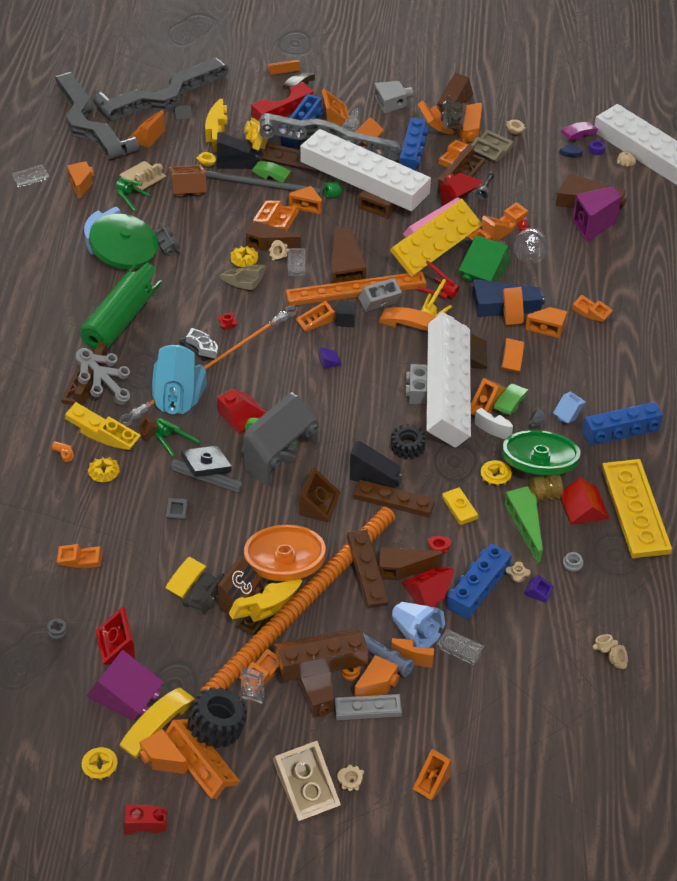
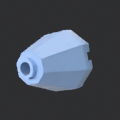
M401 602L393 609V621L406 639L413 640L414 647L429 648L439 639L441 635L438 633L439 628L443 629L445 626L444 612L442 610L407 602Z

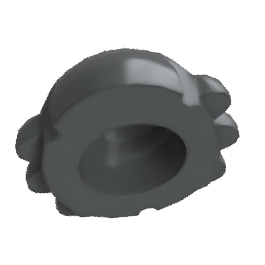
M539 407L535 408L528 422L529 428L538 427L542 424L544 420L542 409Z

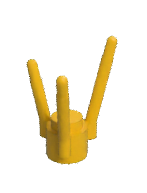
M446 279L442 280L432 298L431 294H428L421 311L437 317L440 313H446L452 308L449 305L437 313V307L433 304Z

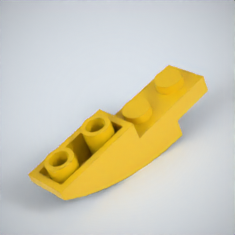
M219 99L213 105L205 123L206 142H212L213 152H217V132L222 133V131H225L224 125H228L227 106L223 105V99Z
M251 117V120L247 121L244 127L246 139L250 140L253 149H265L269 138L261 136L260 122Z
M77 402L65 414L66 420L81 428L80 433L108 446L130 450L141 437L140 434L108 416L107 419H104Z
M302 580L271 583L264 588L262 594L258 593L251 597L238 598L234 601L229 615L232 620L251 616L254 622L270 617L282 609L294 597Z

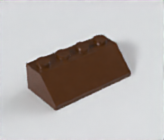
M358 628L274 644L283 681L368 665V647L363 632Z

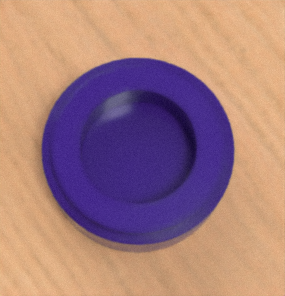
M592 141L589 144V152L594 155H601L605 152L606 146L602 141Z

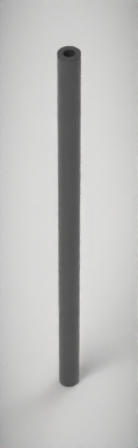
M205 171L206 178L291 191L309 187ZM312 187L318 195L321 194V188Z

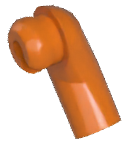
M56 441L53 442L52 450L60 452L65 462L73 460L74 452L70 445Z

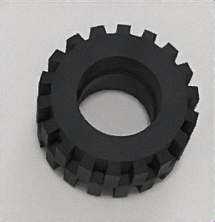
M212 687L210 690H202V693L196 696L188 717V728L190 731H193L192 735L199 738V742H205L210 747L215 745L216 748H220L221 745L227 747L230 743H235L240 737L247 719V708L244 707V701L239 700L240 697L237 694H232L233 692L230 690L225 691L224 688L219 687V689Z

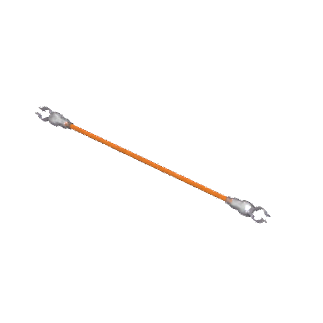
M295 305L288 306L286 311L277 313V316L272 318L266 326L205 365V370L269 327L287 321L289 316H295L296 311L287 313L288 310H294ZM152 400L133 408L129 412L130 414L122 415L121 420L118 422L122 423L123 419L131 417L129 422L122 423L125 426L131 425L132 420L141 418L155 404V401Z

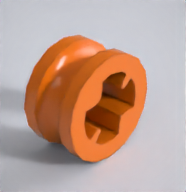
M360 666L353 667V672H349V669L341 670L342 677L350 681L356 680L360 676Z

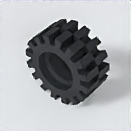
M406 424V427L400 425L399 428L396 427L391 436V450L395 455L398 454L399 458L404 456V459L407 460V457L414 459V456L418 458L420 454L424 453L426 435L424 431H421L420 427L416 429V425L412 424V427H409V424ZM403 440H412V441H414V443L406 444V443H403L402 441H403Z

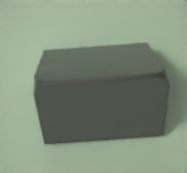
M189 104L174 106L177 120L192 118L191 106Z
M168 498L166 518L186 519L189 500Z

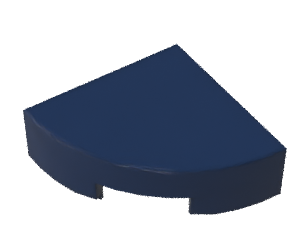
M573 143L561 148L559 154L565 157L570 155L574 156V158L582 156L583 153Z

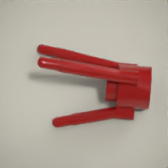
M426 261L427 265L443 279H446L441 289L443 293L440 292L438 296L445 299L448 297L455 298L460 287L432 263ZM434 277V280L441 284L442 280ZM417 288L420 291L430 294H434L436 292L434 290H430L427 288Z

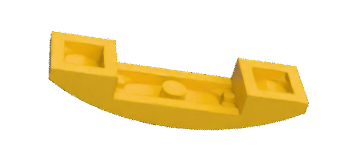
M181 688L169 692L154 703L136 721L121 741L120 747L136 759L139 756V752H141L139 742L161 730L178 713L182 715L193 705L195 698Z

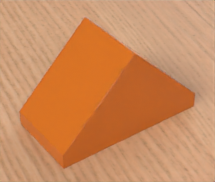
M312 186L289 194V206H297L298 210L322 213V199Z
M485 215L482 218V229L491 236L493 241L501 240L514 229L501 219Z
M431 749L413 790L433 800L450 778L452 760Z

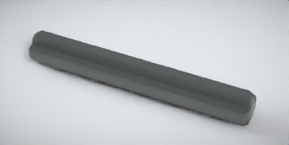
M174 459L171 463L173 471L238 493L243 488V482L221 474L195 477L185 462Z

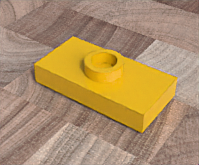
M460 487L442 493V499L460 525L478 519V513Z

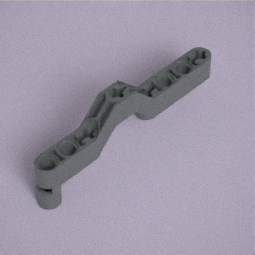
M213 58L173 74L169 79L170 87L158 92L135 89L112 99H109L104 93L100 92L94 96L93 102L112 121L143 109L163 110L166 112L180 104L183 93L224 77L229 69L219 58Z
M71 72L55 76L58 89L72 107L66 118L67 128L74 137L95 141L108 160L140 150L136 137L120 141L107 123L103 124L86 119L89 112L93 111V105Z
M265 113L260 117V134L264 138L278 135L302 140L310 138L319 129L325 128L323 131L344 140L349 139L348 142L355 143L357 146L362 141L366 142L365 146L360 147L389 160L400 159L402 150L400 144L396 141L351 132L332 122L320 119L296 120ZM285 124L287 128L281 129L279 126ZM377 145L383 146V147H382L381 149H379V150H376V149H375V146H377Z

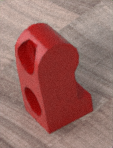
M153 805L125 806L124 835H133V831L161 833L167 829V810L165 808Z

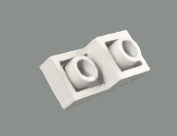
M482 408L476 411L475 425L503 439L512 435L513 425L509 420H506L501 415L494 418Z

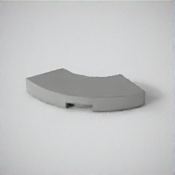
M191 328L186 336V342L197 347L199 355L216 359L218 353L217 343L212 341L208 334Z

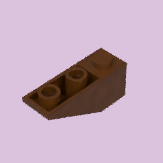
M254 221L246 232V246L260 251H269L275 240H280L287 244L288 250L301 249V235L258 221Z
M381 547L379 564L381 578L384 580H402L435 566L440 567L442 551Z

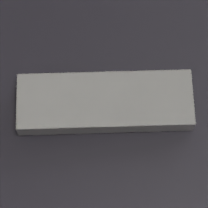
M400 694L335 698L336 720L402 716Z

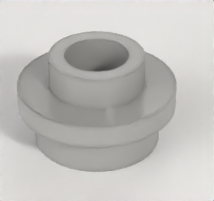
M576 552L568 553L563 559V566L572 572L579 571L583 567V559Z

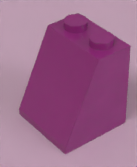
M614 186L576 194L573 222L586 242L592 240L616 223L617 216L619 215L621 195Z
M122 650L87 694V697L134 721L138 715L142 716L149 709L150 706L147 705L149 700L155 701L162 692L159 687L163 681Z

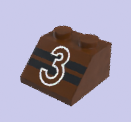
M241 556L238 557L218 584L219 610L229 614L234 601L238 598H247L263 593L262 578Z

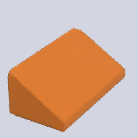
M291 60L267 64L270 75L300 71V61Z
M369 118L356 133L379 137L384 132V129L374 119ZM362 141L359 143V146H365L367 143Z

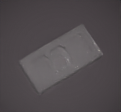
M43 164L11 174L18 188L49 179V174Z
M288 248V276H305V249Z
M449 629L445 630L437 642V648L472 665H475L484 651L483 645Z
M243 667L241 671L242 698L263 703L265 699L264 673Z

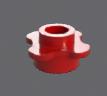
M226 313L219 315L218 321L221 322L220 326L225 330L234 328L238 324V321L234 318L235 314Z

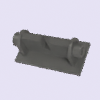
M160 223L162 228L157 229L155 234L164 253L172 255L177 250L180 254L181 252L178 249V246H180L179 242L175 237H171L174 234L168 226L165 228Z

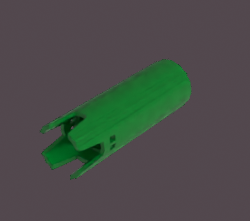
M135 263L92 313L79 332L81 339L86 345L96 350L99 342L107 344V349L110 348L161 285L162 280H159L153 287L150 284V280L156 271L153 265L146 263L137 272H133L137 266V263Z

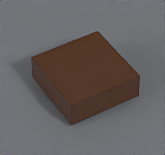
M147 413L140 423L139 429L143 439L150 441L158 425L154 415Z

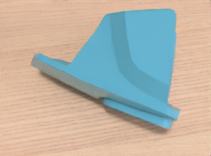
M179 345L164 346L159 349L158 360L154 364L152 396L156 406L162 412L184 414L196 405L207 386L206 370L202 365L195 366V353L190 349ZM172 401H174L175 407L170 406Z

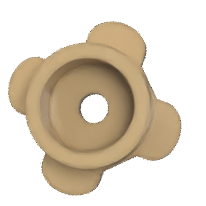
M515 562V565L506 568V573L509 574L510 579L514 582H522L526 577L530 576V570L526 569L522 562Z
M609 634L600 635L596 638V644L593 645V649L607 653L610 652L612 647L618 645V641L613 640Z

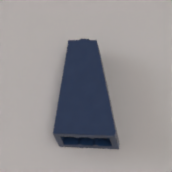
M473 280L472 295L478 317L504 315L503 289L522 287L524 314L540 311L542 305L545 304L544 294H541L539 287Z

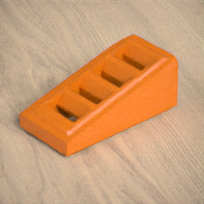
M324 301L297 317L296 321L307 332L336 320V314L327 301Z

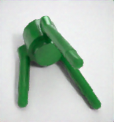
M122 177L116 183L117 193L136 212V208L125 194H129L133 190L150 197V194L133 186H142V183Z
M164 418L156 420L158 428L154 436L161 441L172 457L175 454L163 438V436H169L172 431L191 441L200 443V440L181 431L180 427L166 421Z

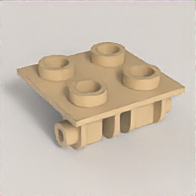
M145 161L120 174L121 177L142 183V186L134 185L141 191L166 177L162 173L163 166L160 163L151 166Z

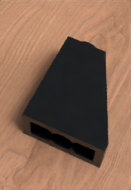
M217 132L218 169H253L257 162L261 161V153L253 149L251 143Z
M357 440L350 453V480L356 482L363 480L391 488H396L397 485L400 486L403 475L400 474L401 466Z

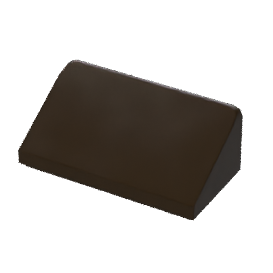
M470 334V368L487 369L486 340Z

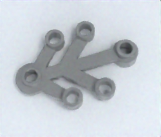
M87 348L79 349L75 356L78 364L81 365L78 381L81 384L89 382V366L93 370L91 395L94 397L101 396L103 391L101 386L102 380L115 393L114 401L119 405H126L130 398L129 391L125 388H120L109 375L127 379L130 374L129 368L122 366L119 369L99 366L96 362L114 366L118 358L113 353L102 356L93 354Z

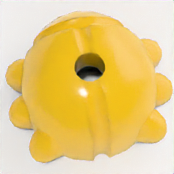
M203 152L196 157L204 167L213 166L216 162V156L209 152Z

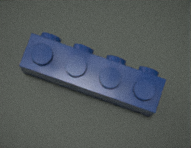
M307 94L290 118L296 120L318 119L323 115L324 111L322 98ZM284 124L281 129L287 128V125ZM281 136V145L288 148L296 149L303 142V139L297 140Z
M410 118L400 155L399 164L415 171L417 166L420 167V156H423V146L426 144L425 136H428L429 127H426V120Z
M656 402L587 416L584 420L582 433L589 446L655 432L660 430L663 414Z
M492 543L487 549H483L479 554L478 560L472 562L469 566L467 574L459 578L455 589H451L446 597L448 600L447 609L469 620L506 573V568L511 566L512 553Z

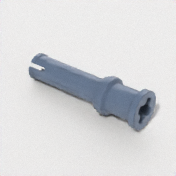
M363 633L368 652L398 665V672L404 678L411 673L415 664L413 660H407L400 655L399 651L389 650Z

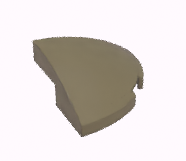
M249 265L237 270L234 268L220 274V279L235 287L253 290L261 281L266 271V265Z

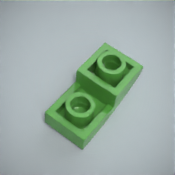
M259 161L252 170L259 177L267 179L268 176H271L276 181L283 183L291 172L280 165L265 161Z
M515 384L509 385L496 401L494 409L499 410L502 414L511 415L518 409L519 402L527 397L528 389Z

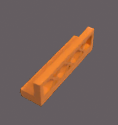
M188 719L173 720L165 733L185 757L187 769L211 799H217L225 787L237 786L240 780L212 745L211 747L207 746L205 742H199V738L192 735L193 731L186 729L189 726Z

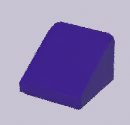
M319 348V359L324 369L342 365L335 350Z
M538 574L529 581L524 595L546 603L554 586Z

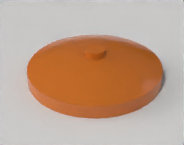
M276 525L262 529L252 535L244 547V559L262 578L275 581H290L307 577L323 565L326 557L323 539L316 532L297 525Z

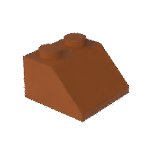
M202 165L169 167L171 190L176 196H185L186 193L201 195L202 192H207L206 172Z

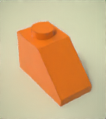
M87 161L67 166L69 180L78 198H81L93 184L92 177H94L92 167L88 166Z
M549 307L528 314L525 330L560 338L566 324L567 311Z
M483 378L471 403V414L475 416L476 411L480 408L484 409L487 413H491L494 410L496 401L505 391L506 387L490 379Z
M375 655L355 685V697L387 694L392 686L395 687L399 681L398 665Z
M163 729L139 742L141 750L139 756L143 763H148L153 770L180 774L188 772L185 757Z

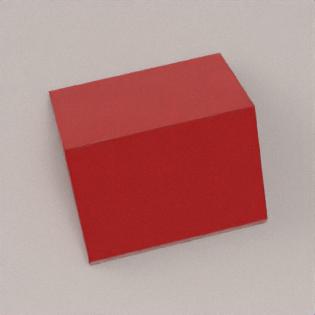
M580 477L560 492L559 496L571 525L609 519L598 488Z
M121 607L95 630L104 665L112 664L122 650L136 659L126 608Z

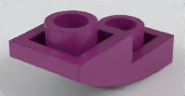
M580 122L563 128L561 133L566 136V139L575 141V139L582 140L584 135L596 134L598 128L589 122Z

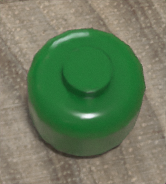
M327 182L324 185V195L326 198L333 199L340 196L342 188L339 183Z

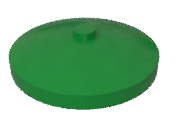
M126 214L102 216L93 223L89 232L88 240L93 253L106 264L120 269H130L135 263H137L135 269L141 268L154 259L158 249L157 236L151 227L142 220Z
M540 430L521 431L510 435L503 443L502 454L504 459L513 467L532 474H564L575 469L580 461L579 447L569 438L553 432Z

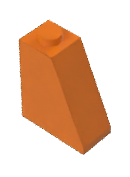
M482 103L451 108L450 122L463 143L473 142L476 137H479Z

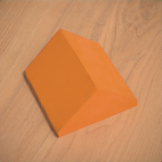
M323 88L322 107L324 108L323 116L325 121L332 122L338 126H349L351 121L346 104Z
M160 110L145 120L129 138L136 137L139 145L149 148L165 131L164 111Z

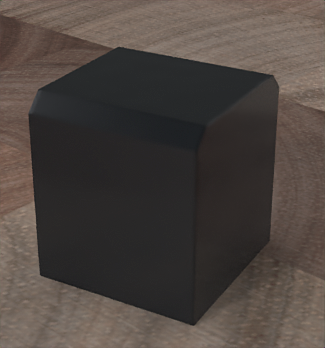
M338 301L336 326L354 328L356 302Z

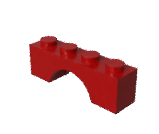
M301 82L290 87V96L284 100L269 101L263 99L251 104V117L259 122L260 117L265 113L286 117L293 114L307 94L314 95V91Z

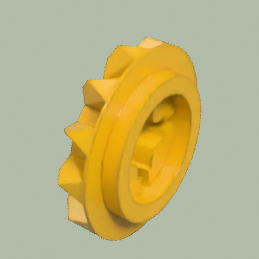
M240 246L239 249L234 248V251L231 252V262L239 267L254 265L258 260V252L254 248L249 249L248 246L244 248Z
M102 456L101 459L95 458L93 463H89L88 473L97 482H108L118 476L119 465L117 460H112L111 457L105 459ZM103 466L106 467L105 473L102 470Z
M493 460L482 466L480 476L483 477V481L489 483V486L496 484L498 487L499 484L505 485L507 481H510L512 471L506 463ZM499 470V475L493 476Z
M94 748L88 751L82 759L83 772L91 780L96 778L101 781L105 777L110 778L111 774L116 772L117 757L108 748ZM99 758H101V761L103 763L102 768L100 770L97 767Z

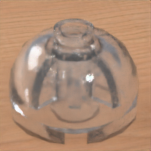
M526 228L515 238L514 253L522 262L529 260L537 263L546 256L548 239L539 229Z

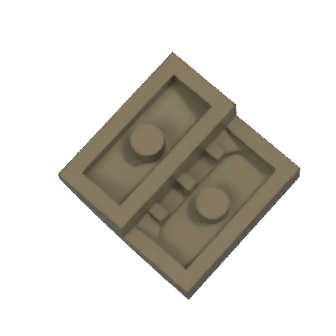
M486 129L480 138H475L472 145H475L474 153L497 162L512 149L514 142Z

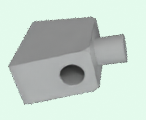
M399 81L374 83V97L383 113H388L405 107L407 98L413 97V89L411 87L403 88Z

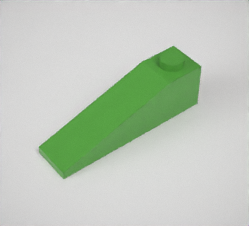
M528 486L506 492L505 506L535 561L540 563L543 548L536 495L530 491Z

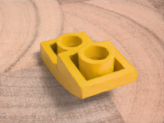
M188 557L172 576L165 587L166 590L184 599L194 583L197 584L207 567Z

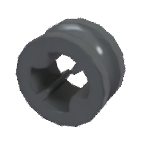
M53 619L47 625L48 635L52 639H61L67 633L66 623L62 619Z

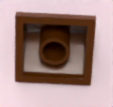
M315 468L311 469L299 497L300 516L328 522L341 492Z

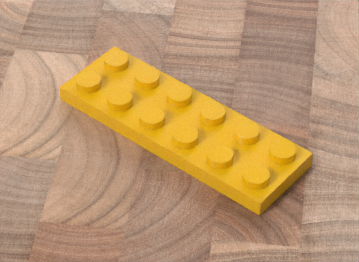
M461 198L393 246L390 251L409 275L413 277L428 266L426 261L434 262L463 241L465 237L479 229L482 223Z
M641 460L602 463V471L631 557L641 558L671 554L672 547Z

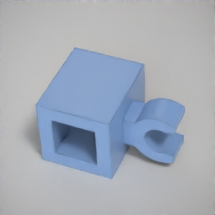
M570 391L563 395L553 413L564 423L573 422L586 401Z

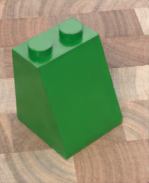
M476 235L459 268L460 277L469 283L473 282V280L498 282L511 263L508 246Z

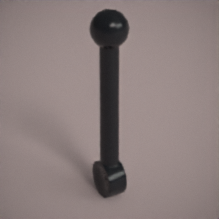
M184 338L179 340L181 345H185L199 355V351L188 344ZM199 355L202 361L208 360V357Z

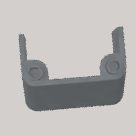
M294 392L289 393L252 424L244 434L245 472L266 486L271 485L270 472L280 465V452L301 435L314 444L318 443V420L299 395Z

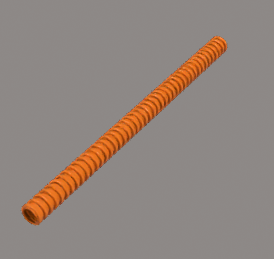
M382 507L361 528V530H368L371 543L395 520L393 511L387 507ZM348 542L253 636V639H250L235 654L236 656H233L222 667L223 669H220L214 675V678H211L200 689L201 693L202 690H210L212 687L228 689L243 674L252 661L255 662L264 653V650L268 649L280 637L281 633L353 563L354 560Z

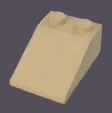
M318 741L279 754L273 758L278 776L298 821L341 805Z

